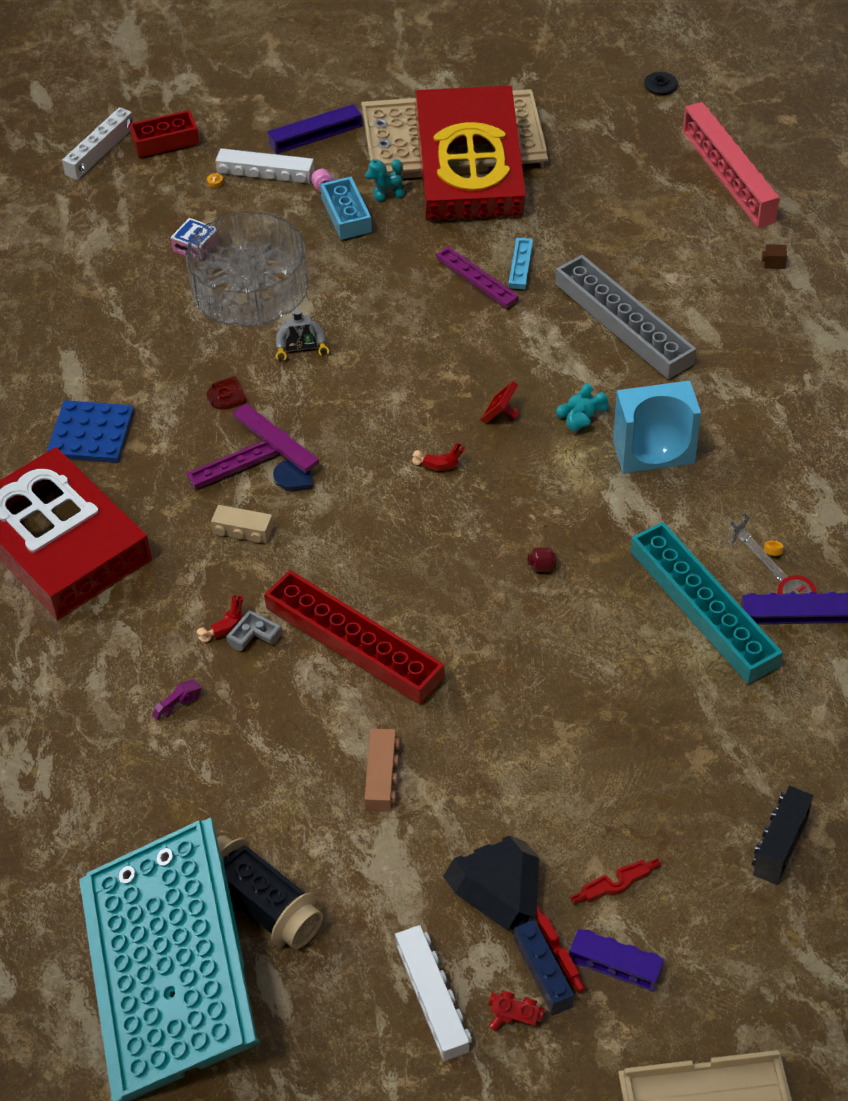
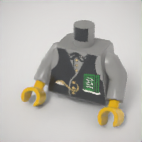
M293 310L292 318L285 319V324L280 327L276 335V348L278 349L275 355L276 360H278L279 353L284 355L283 359L285 360L287 357L285 352L318 348V345H320L318 351L321 356L322 348H326L329 354V348L325 346L326 340L323 329L316 321H311L310 316H303L302 310Z

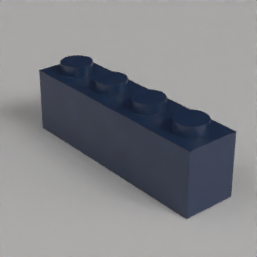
M532 920L515 927L514 942L552 1016L573 1008L574 994L536 921Z

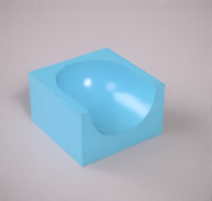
M690 381L617 390L613 443L622 473L695 464L701 411Z

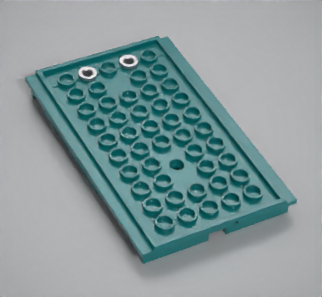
M212 818L202 822L198 820L86 873L87 876L79 879L112 1101L133 1100L185 1077V1071L195 1067L203 1069L260 1044L256 1036L243 971L244 962L223 857L219 852Z

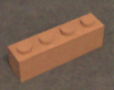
M370 729L365 788L366 811L391 812V804L396 802V791L392 790L393 785H397V773H394V768H398V755H395V750H399L400 738H396L395 729Z

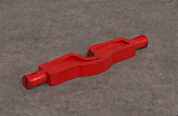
M658 858L647 863L644 860H640L631 865L621 867L616 871L619 882L614 883L607 875H603L593 882L582 886L581 892L570 896V900L575 905L583 900L590 903L606 895L621 894L629 889L632 883L648 877L651 870L660 867V861H658Z
M537 904V925L555 960L561 966L569 982L573 983L577 993L584 992L586 987L579 977L577 968L567 950L560 947L558 934L546 914L543 915Z

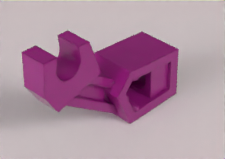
M194 679L179 683L171 695L162 702H158L154 707L152 716L156 720L161 719L162 714L168 717L178 702L185 705L198 700L202 687Z

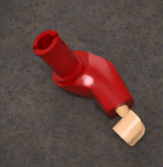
M457 442L450 453L440 456L426 454L425 457H423L421 451L416 450L413 453L412 462L415 465H419L422 462L423 467L435 471L451 470L459 464L458 459L465 451V447L462 446L459 449L462 444Z
M232 595L230 610L225 613L223 619L210 625V631H207L205 628H199L197 630V634L200 635L198 638L206 643L211 639V636H214L216 639L228 635L243 618L241 609L244 597L238 595L236 599V595Z

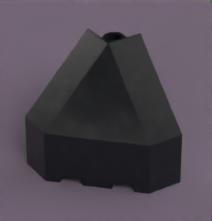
M509 835L502 838V842L492 846L487 844L475 849L474 853L465 857L462 855L452 860L443 875V878L455 894L507 931L509 928L514 929L527 923L530 917L536 918L539 857L525 841Z

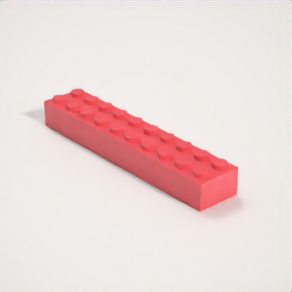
M703 102L685 106L683 133L757 228L776 223L778 204L780 202L779 195L775 193L771 185L767 183L763 175L759 173L755 165L750 162L747 155L742 152L739 145L734 142L731 135L725 131V128L721 126L717 118L713 116Z

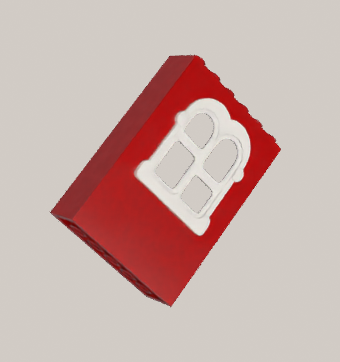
M57 447L47 451L45 454L0 480V561L57 621L152 560L147 535ZM52 481L64 494L52 502L44 504L33 492ZM25 497L32 502L31 506L16 515L11 514L7 510L8 507ZM72 500L81 511L68 520L61 521L52 511L67 501ZM37 511H41L55 527L42 536L35 538L20 521Z

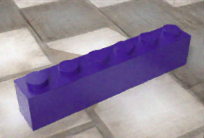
M352 104L267 131L269 145L275 154H279L362 127V114Z
M789 592L786 594L767 593L765 595L748 593L742 596L740 603L741 607L757 625L848 623V592H827L825 594H816L815 592L796 594Z

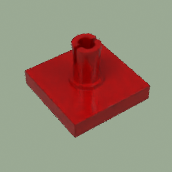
M512 381L494 395L480 419L483 423H488L500 412H503L511 420L517 417L519 411L508 402L518 384Z

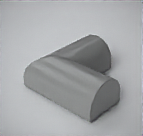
M249 610L226 636L229 645L237 651H242L254 636L274 645L281 636L282 626Z

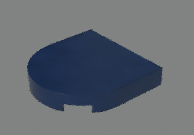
M285 460L275 467L273 477L277 486L284 488L286 491L312 489L310 471L304 473L289 460Z

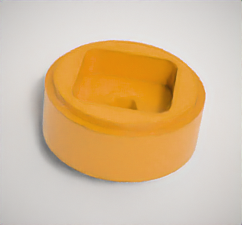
M218 173L210 174L207 177L208 186L211 188L221 187L223 185L222 175Z
M778 541L765 542L764 552L771 556L783 554L784 545Z

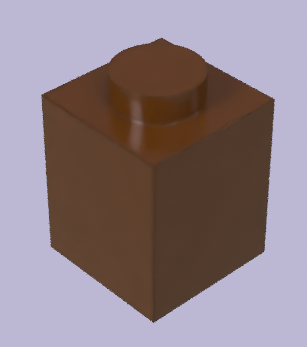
M766 244L765 251H762L761 261H764L765 268L785 269L787 245Z

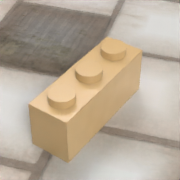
M222 505L217 506L211 520L213 534L250 540L256 543L267 544L274 527L271 514Z

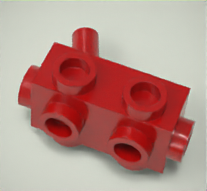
M502 990L501 994L492 992L488 1006L492 1007L491 1012L495 1013L496 1016L488 1026L496 1032L503 1021L511 1023L513 1019L535 1026L537 1021L542 1022L545 1008L536 1005L537 1000L528 997L520 1000L514 998L515 994Z

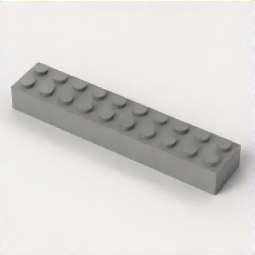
M580 255L556 268L555 284L664 377L670 379L695 364L697 349L585 256Z

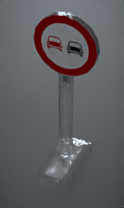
M746 513L742 515L741 523L738 525L734 522L730 523L727 541L733 546L741 540L742 543H745L780 581L777 594L789 592L796 594L815 592L817 594L816 587L812 581L800 575L786 576L751 537L752 535L748 532L750 518Z

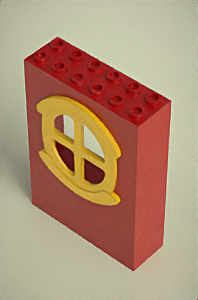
M512 85L416 90L415 115L425 221L523 216L526 195ZM491 143L495 148V152L475 153L473 144ZM467 144L468 153L447 154L449 145ZM496 159V165L485 177L477 176L476 160ZM468 160L471 177L463 178L457 175L448 165V161Z

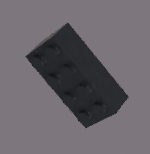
M790 785L786 793H781L778 800V808H774L770 817V825H766L762 834V842H758L754 851L755 856L751 864L754 866V876L778 886L809 818L814 795Z

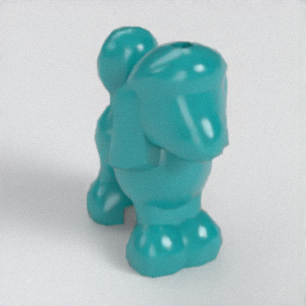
M373 159L369 162V169L365 177L367 179H374L376 187L373 188V195L377 202L386 200V190L391 187L396 198L400 199L405 196V189L402 185L403 175L401 173L403 171V164L399 159L392 161L394 172L391 174H387V167L382 161Z
M586 383L582 386L580 392L569 399L567 404H561L557 407L556 416L559 419L566 418V425L569 430L577 432L579 429L591 424L590 418L593 417L595 412L598 410L605 412L610 408L605 393L599 392L595 397L592 396L593 387Z

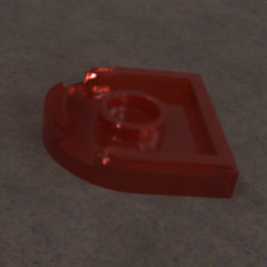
M236 376L213 383L206 393L208 403L220 410L231 409L247 403V399Z

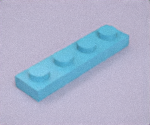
M516 238L509 288L526 289L533 239Z

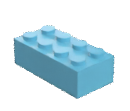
M352 177L320 184L322 201L340 240L372 232L371 216Z

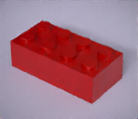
M190 110L129 124L131 139L139 158L200 143L198 128Z

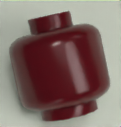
M535 547L532 553L528 554L527 562L528 565H531L534 572L549 573L556 567L557 556L551 548Z

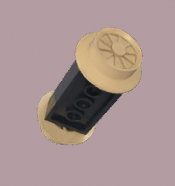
M225 835L218 837L219 852L223 857L231 901L271 933V941L275 946H282L287 943L293 949H299L306 945L317 933L323 921V914L315 908L316 896L312 893L303 892L251 850L249 843L244 838L231 840Z

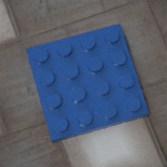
M64 400L47 451L57 447L68 459L119 463L133 417L134 406Z

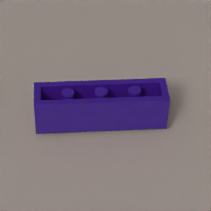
M578 928L569 950V956L574 964L652 992L655 991L663 970L664 958H661L658 954L647 953L633 945H625L613 938L596 935L591 930Z

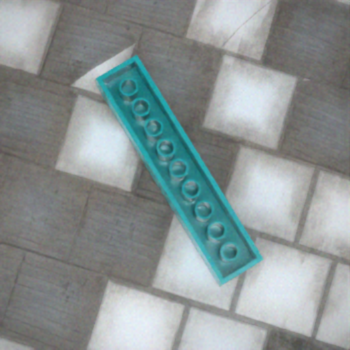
M664 522L631 537V554L747 684L780 667L783 652Z

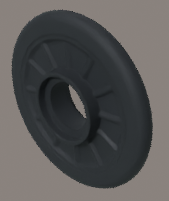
M654 72L645 78L644 85L650 92L667 94L677 88L678 81L670 73Z

